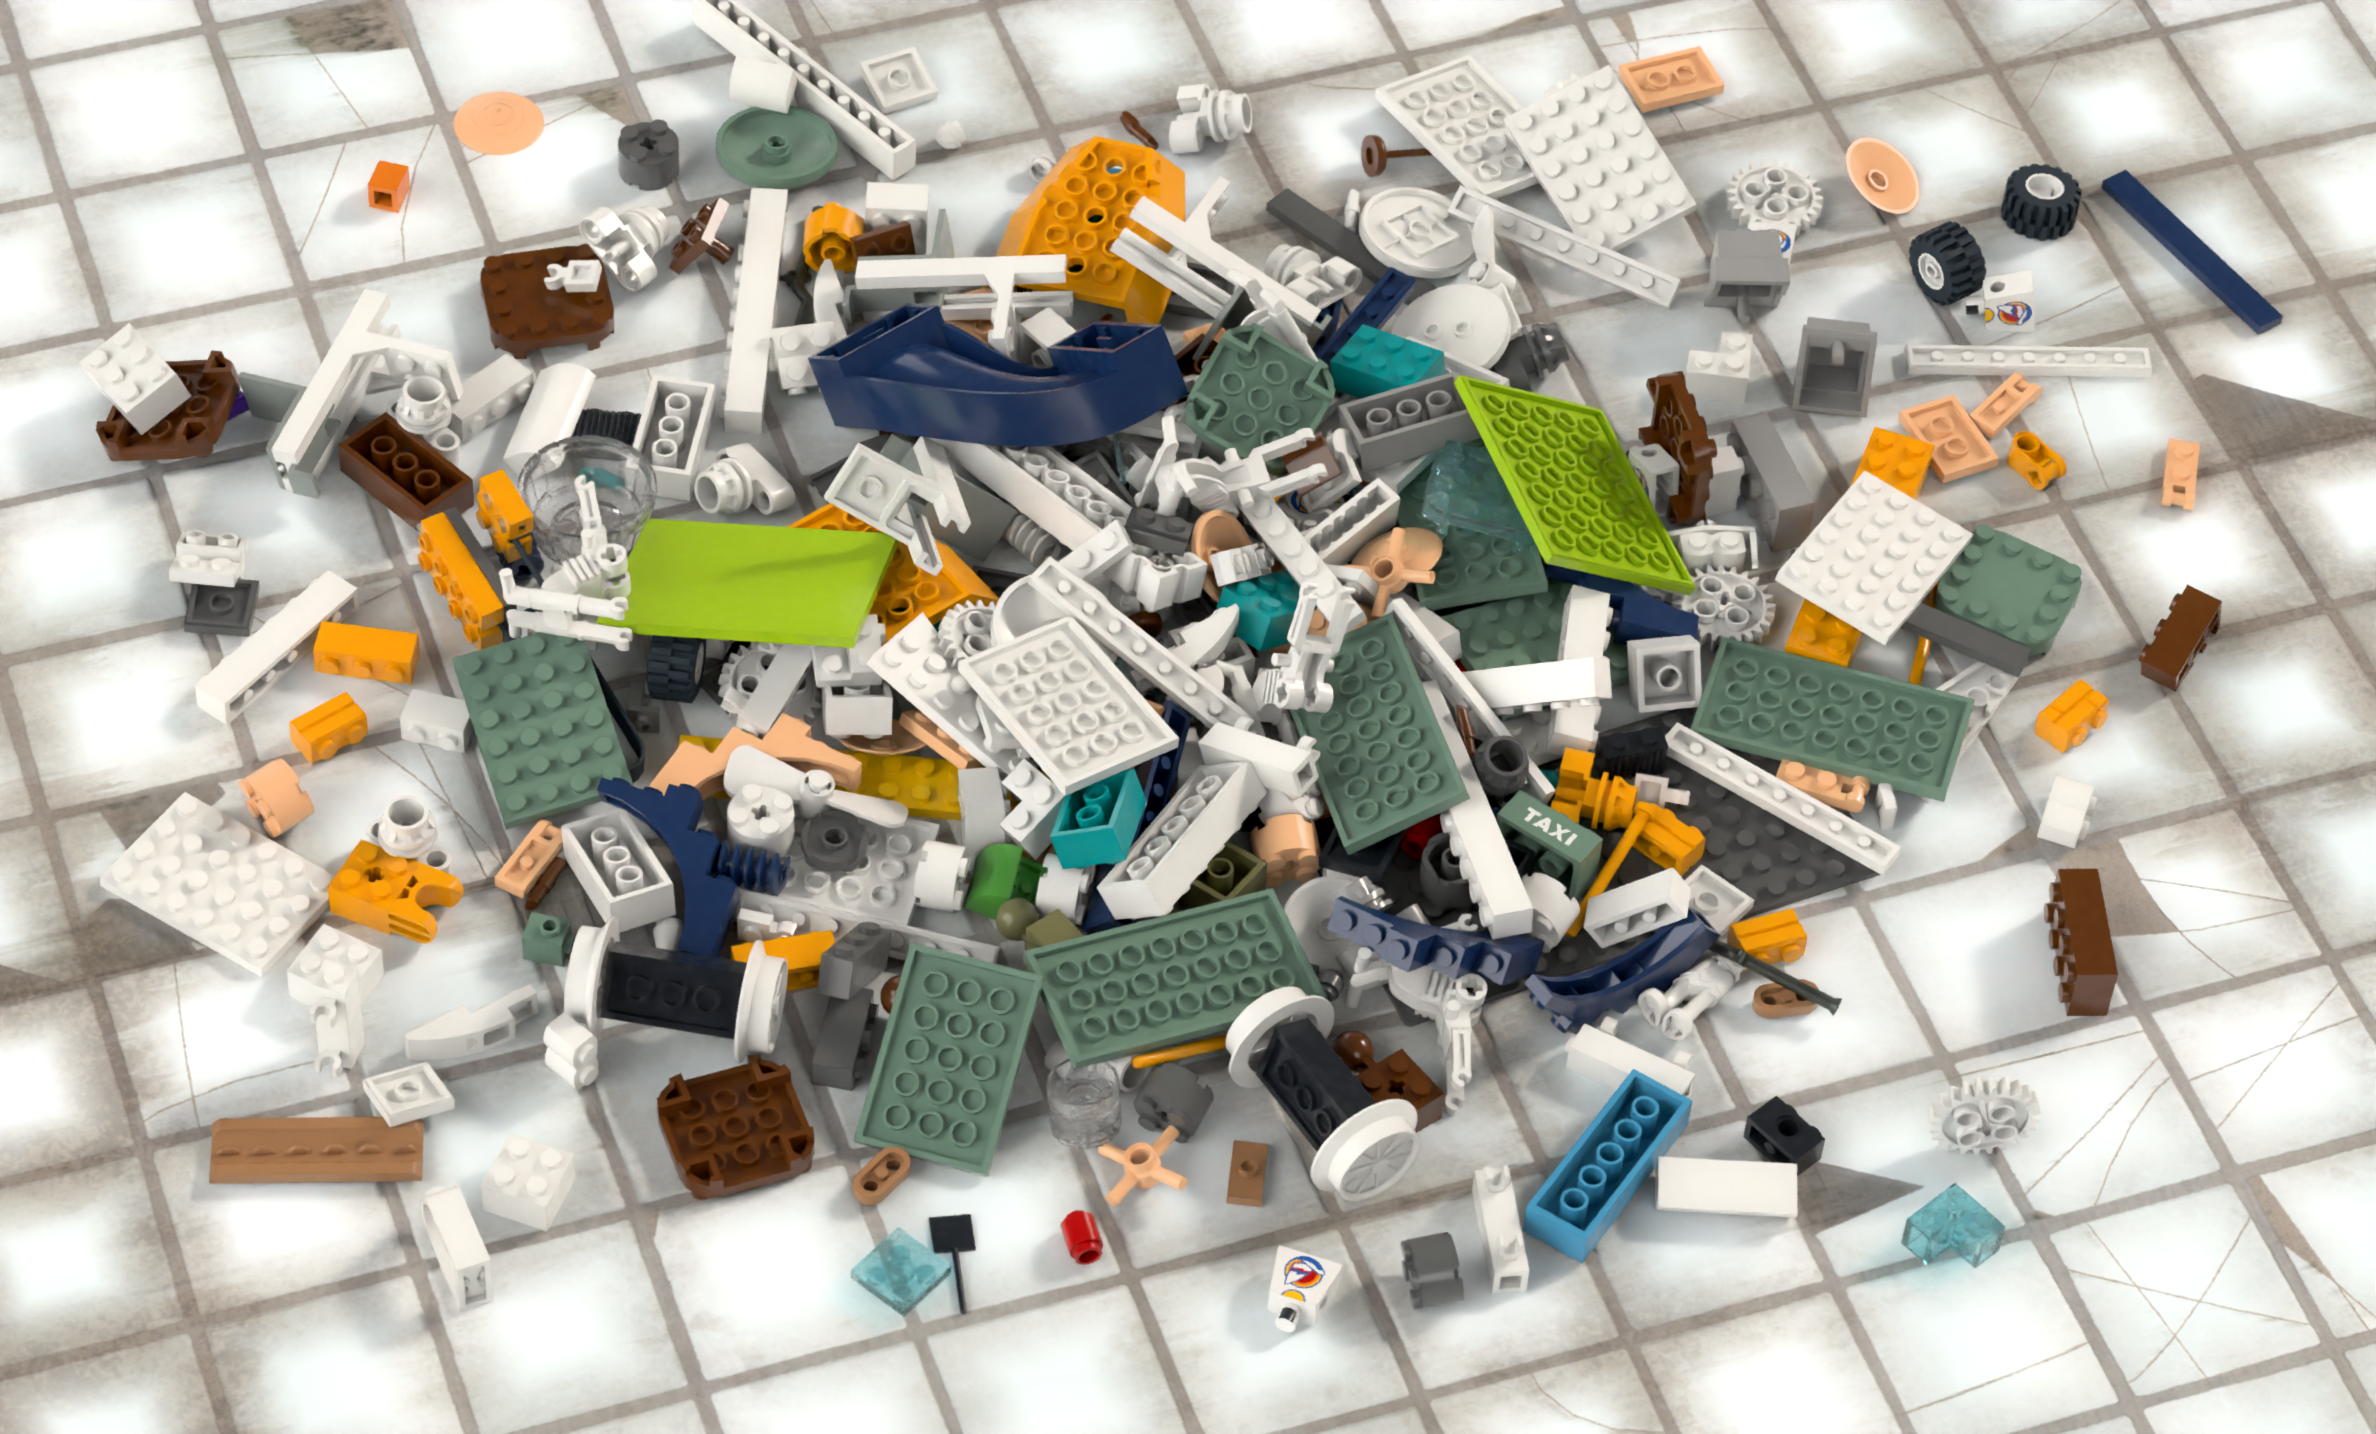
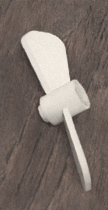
M1484 205L1472 229V244L1477 261L1469 268L1468 281L1472 285L1492 291L1502 300L1511 320L1510 341L1520 335L1522 332L1521 328L1523 327L1510 298L1516 281L1512 274L1495 264L1493 210L1488 205Z
M750 745L739 746L731 753L724 773L723 786L730 797L733 798L741 792L742 788L747 784L753 783L760 787L774 788L789 795L792 798L793 804H798L799 813L809 820L811 818L812 820L820 818L822 812L831 810V806L889 828L903 826L908 817L907 807L899 802L834 790L835 781L826 771L811 770L804 773Z

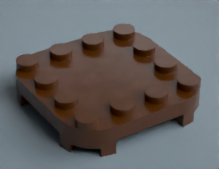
M589 244L489 256L484 260V267L481 270L480 276L481 297H483L491 342L495 349L500 347L504 351L514 353L515 359H527V350L587 343L588 350L590 351L600 348V342L607 338L610 333H614V307L604 265ZM569 261H600L602 271L596 292H566L564 286L556 290H550L545 285L544 278H551L547 270V266L550 264H559L566 268Z
M211 350L208 360L165 361L180 378L191 394V397L143 435L113 405L106 421H97L96 432L111 461L184 459L195 456L205 458L213 452V445L223 432L240 390L239 374L232 361L225 358L222 351Z
M1682 371L1648 378L1646 387L1654 402L1651 426L1639 428L1638 438L1642 440L1644 446L1659 444L1680 465L1678 494L1669 496L1666 518L1670 524L1677 523V525L1681 526L1698 523L1701 520L1705 522V504L1710 498L1708 487L1710 479H1713L1712 458L1717 457L1715 440L1708 438L1706 421L1697 412L1695 397L1692 393L1688 392L1685 376Z
M761 1054L747 1055V1064L687 1080L683 1079L681 1073L669 1078V1084L657 1097V1116L660 1130L680 1180L697 1200L724 1197L787 1180L801 1173L808 1172L812 1167L815 1138L813 1126L810 1127L791 1082V1072L785 1064L779 1066L775 1062L762 1060Z

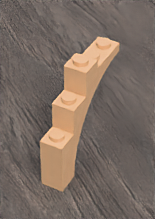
M782 713L762 740L756 735L744 732L733 726L713 754L700 745H693L684 740L648 787L661 791L665 796L669 784L680 786L682 783L697 788L704 800L724 790L723 779L729 757L737 747L742 745H750L804 773L811 770L826 771L833 777L836 785L854 792L862 783V763L849 754H842L828 747L822 741L811 739L810 725L799 718H793Z

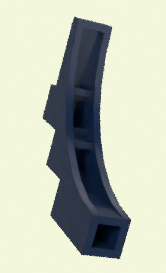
M1541 555V561H1542V563H1545V561H1544V559H1543V557H1542V555ZM1545 563L1544 571L1547 578L1610 594L1609 607L1613 608V616L1610 627L1614 628L1613 642L1627 645V641L1684 635H1691L1697 640L1698 615L1674 608L1650 596L1631 582Z
M601 777L597 788L601 800L627 811L647 824L664 841L677 861L682 874L685 893L684 926L678 951L718 958L741 894L737 884L731 878L723 875H716L713 878L721 843L719 838L708 830L698 829L695 832L705 806L701 793L697 788L682 783L680 786L669 784L664 796L661 791L646 786L640 789L631 786L630 782L621 778L614 777L612 780Z
M1343 896L1336 898L1327 925V930L1380 954V960L1406 972L1428 966L1454 979L1473 972L1501 986L1535 972L1545 944L1544 940L1529 933L1492 939L1490 932L1461 931L1422 924L1378 911Z
M1688 907L1687 918L1663 926L1646 941L1602 966L1565 977H1546L1533 973L1524 984L1532 992L1529 996L1530 999L1542 1010L1547 1008L1553 1015L1550 1020L1557 1029L1564 1034L1569 1031L1577 1035L1584 1023L1591 1026L1604 1011L1608 1012L1612 1009L1623 1015L1638 999L1639 995L1649 988L1654 987L1665 993L1673 985V980L1682 973H1685L1721 935L1700 912Z

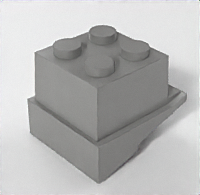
M1717 230L1710 262V280L1704 306L1737 307L1738 320L1741 323L1750 321L1749 307H1777L1790 285L1788 258H1783L1779 231Z
M1808 317L1807 325L1803 324L1792 390V410L1866 417L1878 332H1870V323Z

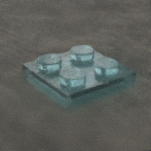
M897 1227L851 1269V1278L903 1317L951 1274V1265L900 1227Z

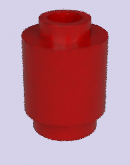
M1434 815L1410 827L1402 843V849L1407 855L1421 859L1427 842L1433 836L1443 832L1440 815Z
M1082 1210L1070 1212L1060 1225L1069 1254L1078 1264H1091L1102 1256L1103 1242L1093 1214Z

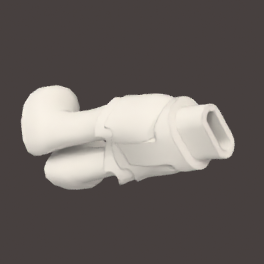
M1715 954L1710 959L1701 962L1693 969L1682 973L1673 980V988L1664 995L1655 988L1645 990L1638 997V1005L1642 1014L1652 1026L1657 1027L1662 1023V1032L1666 1037L1677 1041L1683 1040L1693 1030V1021L1705 1008H1713L1731 990L1733 984L1739 980V973L1745 967ZM1683 1000L1690 1001L1682 1009L1676 1008Z

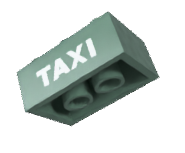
M1521 790L1497 814L1496 821L1504 840L1516 842L1534 850L1536 853L1534 856L1533 873L1548 875L1567 888L1564 894L1570 901L1573 897L1578 901L1592 886L1597 878L1603 838L1599 837L1592 830L1586 829L1572 821L1565 814L1559 813L1543 804L1538 798L1530 796Z

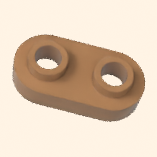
M1798 979L1818 989V987L1813 982L1804 979ZM1776 983L1759 986L1754 992L1752 1001L1753 1010L1759 1016L1767 1019L1809 1014L1818 1006V1004Z
M888 1147L881 1150L855 1175L853 1179V1195L856 1200L865 1205H876L888 1197L910 1174L911 1160L909 1154L898 1147ZM889 1168H897V1170L891 1171Z

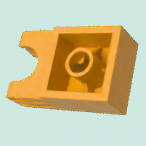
M361 839L328 886L330 912L388 935L394 932L419 943L429 944L438 934L437 924L434 916L422 908L435 904L453 907L463 897L464 888L460 880L449 873L413 859H405L400 856L394 857L385 852L382 847Z

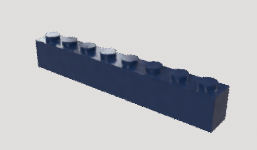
M1171 700L1159 703L1165 707L1161 718L1179 737L1178 748L1134 767L1146 798V804L1131 846L1170 801L1192 716ZM1099 864L1081 930L1087 935L1137 923L1138 919L1115 920L1097 889V886L1116 864Z

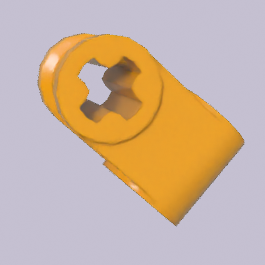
M2020 431L2014 435L2007 463L2010 468L2027 480L2034 489L2043 490L2047 487L2049 481L2054 478H2061L2066 474L2067 467L2063 458L2042 442L2036 434L2029 431Z

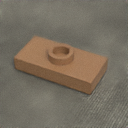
M1234 1140L1226 1203L1261 1207L1268 1144Z

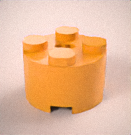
M828 202L823 208H819L811 213L805 221L803 253L806 264L814 271L819 272L824 259L830 258L835 270H844V274L854 271L855 266L849 238L865 233L864 218L852 210L841 207L837 202Z

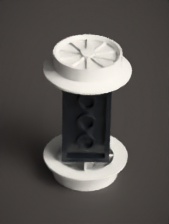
M611 916L603 928L582 925L578 930L568 965L564 994V1012L577 1022L585 1023L588 1031L596 1036V1038L599 1037L607 1018L734 1039V1055L737 1063H742L750 1051L772 1053L783 1016L788 980V962L786 958L766 955L761 940L755 941L746 963L619 942V921L615 916Z
M1283 987L1261 996L1244 1009L1235 1019L1227 1033L1226 1049L1231 1055L1229 1073L1232 1080L1237 1085L1245 1088L1265 1086L1317 1152L1311 1166V1179L1317 1188L1326 1192L1338 1191L1345 1200L1352 1202L1363 1201L1382 1193L1408 1172L1420 1153L1421 1139L1415 1132L1417 1124L1416 1109L1411 1103L1402 1099L1385 1100L1379 1103L1373 1100L1361 1082L1353 1075L1341 1057L1326 1041L1335 1019L1334 1008L1326 998L1316 995L1307 996L1303 990L1297 987Z

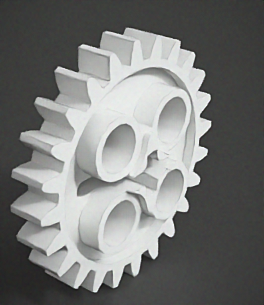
M1761 160V165L1758 167L1751 162L1749 170L1740 167L1739 174L1733 173L1732 180L1728 181L1725 201L1727 202L1726 209L1732 211V219L1740 218L1739 226H1744L1749 222L1797 225L1796 236H1799L1800 229L1808 232L1810 224L1816 225L1817 218L1821 217L1824 197L1821 196L1822 188L1817 187V179L1809 180L1810 172L1800 174V166L1790 169L1789 162H1785L1783 166H1778L1777 160H1773L1772 165H1767L1764 160Z
M1707 565L1706 573L1695 569L1694 577L1691 576L1696 586L1691 595L1673 592L1672 607L1699 616L1697 638L1699 639L1700 646L1706 642L1710 643V651H1713L1717 645L1720 646L1722 637L1751 644L1753 640L1761 643L1763 635L1769 634L1770 626H1773L1776 604L1772 603L1773 594H1767V585L1758 586L1759 577L1748 579L1747 570L1742 574H1737L1735 566L1728 572L1725 571L1723 565L1719 566L1718 571H1714L1710 565Z
M967 600L964 606L957 603L954 609H949L946 616L943 617L938 628L940 631L937 638L941 640L938 648L946 650L943 655L944 659H953L951 668H958L959 661L993 647L990 625L995 609L994 602L991 601L989 606L985 607L981 600H978L975 606Z
M756 642L750 643L749 650L741 645L737 654L731 653L728 663L723 665L721 671L723 674L720 675L718 684L721 685L718 696L724 697L731 687L749 699L752 693L745 691L743 687L755 690L766 672V669L762 666H770L776 655L763 652L757 647L758 644ZM813 665L800 684V690L795 692L783 712L793 718H799L810 725L813 724L815 715L819 714L822 707L820 705L822 687H816L814 670H811ZM729 712L728 718L732 719L739 715Z
M1994 1075L1982 1082L1980 1077H1976L1973 1084L1964 1080L1962 1081L1963 1087L1961 1088L1950 1086L1951 1093H1940V1100L1932 1101V1108L1928 1109L1929 1117L1927 1121L1932 1139L1938 1140L1940 1147L1947 1145L1950 1152L1959 1148L1962 1155L1968 1150H1973V1154H1978L1983 1149L1988 1154H1991L1995 1147L2003 1151L2007 1143L2018 1145V1137L2027 1139V1131L2036 1130L2035 1123L2040 1122L2039 1114H2041L2036 1092L2030 1091L2028 1084L2021 1086L2019 1079L2009 1083L2007 1076L2003 1077L2000 1081H1995ZM1981 1100L1985 1101L1989 1130L1983 1131L1979 1109V1101Z

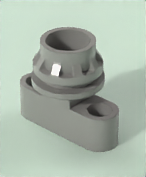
M1367 876L1351 883L1330 899L1334 906L1336 898L1343 896L1381 912H1385L1393 905L1391 899L1382 900L1386 893L1381 887L1373 885ZM1417 903L1396 915V917L1431 925ZM1357 943L1352 944L1335 957L1350 980L1354 974H1357L1354 971V965L1358 951L1363 947Z

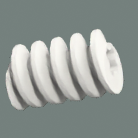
M1016 508L1017 513L1002 537L1007 539L1010 545L1015 546L1016 550L1023 554L1026 560L1031 561L1035 568H1039L1049 556L1056 560L1061 550L1060 545H1058L1059 540L1048 531L1040 528L1036 522L1019 512Z

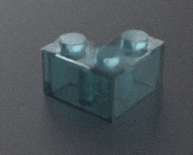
M1953 1183L1907 1218L1901 1244L1925 1265L1951 1247L1972 1267L1977 1268L1999 1251L2005 1225L1959 1185Z

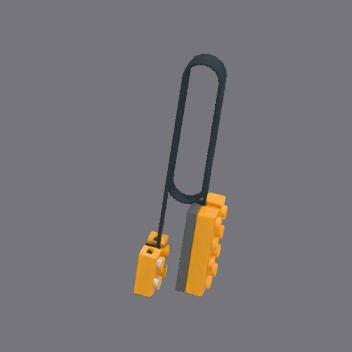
M504 469L481 477L479 492L477 493L479 511L476 512L480 527L483 530H488L495 550L498 553L502 552L508 563L523 558L541 587L544 580L528 556L532 554V537L530 532L533 531V514ZM457 507L421 520V523L416 525L420 533L418 535L420 544L419 564L424 572L429 571L438 595H444L448 601V608L452 617L455 620L459 619L462 623L467 641L470 644L474 643L477 649L481 650L501 644L502 642L505 643L518 639L510 637L506 612L510 609L517 610V605L507 604L504 600L498 571ZM527 608L526 610H524V611H527V612H534V613H535L536 611H537V612H543V610H537V609H532V608ZM592 659L607 707L638 757L637 762L628 767L632 782L634 783L639 780L644 772L646 748L637 730Z

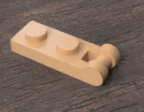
M2015 372L1969 416L1980 432L1993 439L2030 403L2037 401L2042 393V387L2036 383L2030 384L2026 382L2024 376Z
M2169 438L2161 506L2170 507L2173 504L2182 506L2183 510L2192 511L2195 500L2199 443Z
M1782 759L1776 775L1780 780L1826 805L1855 813L1862 811L1865 804L1864 796L1868 794L1871 787L1870 781L1862 776L1850 778Z
M541 818L494 877L495 886L524 899L540 876L544 874L555 857L563 849L561 828L558 829L553 826L551 821Z

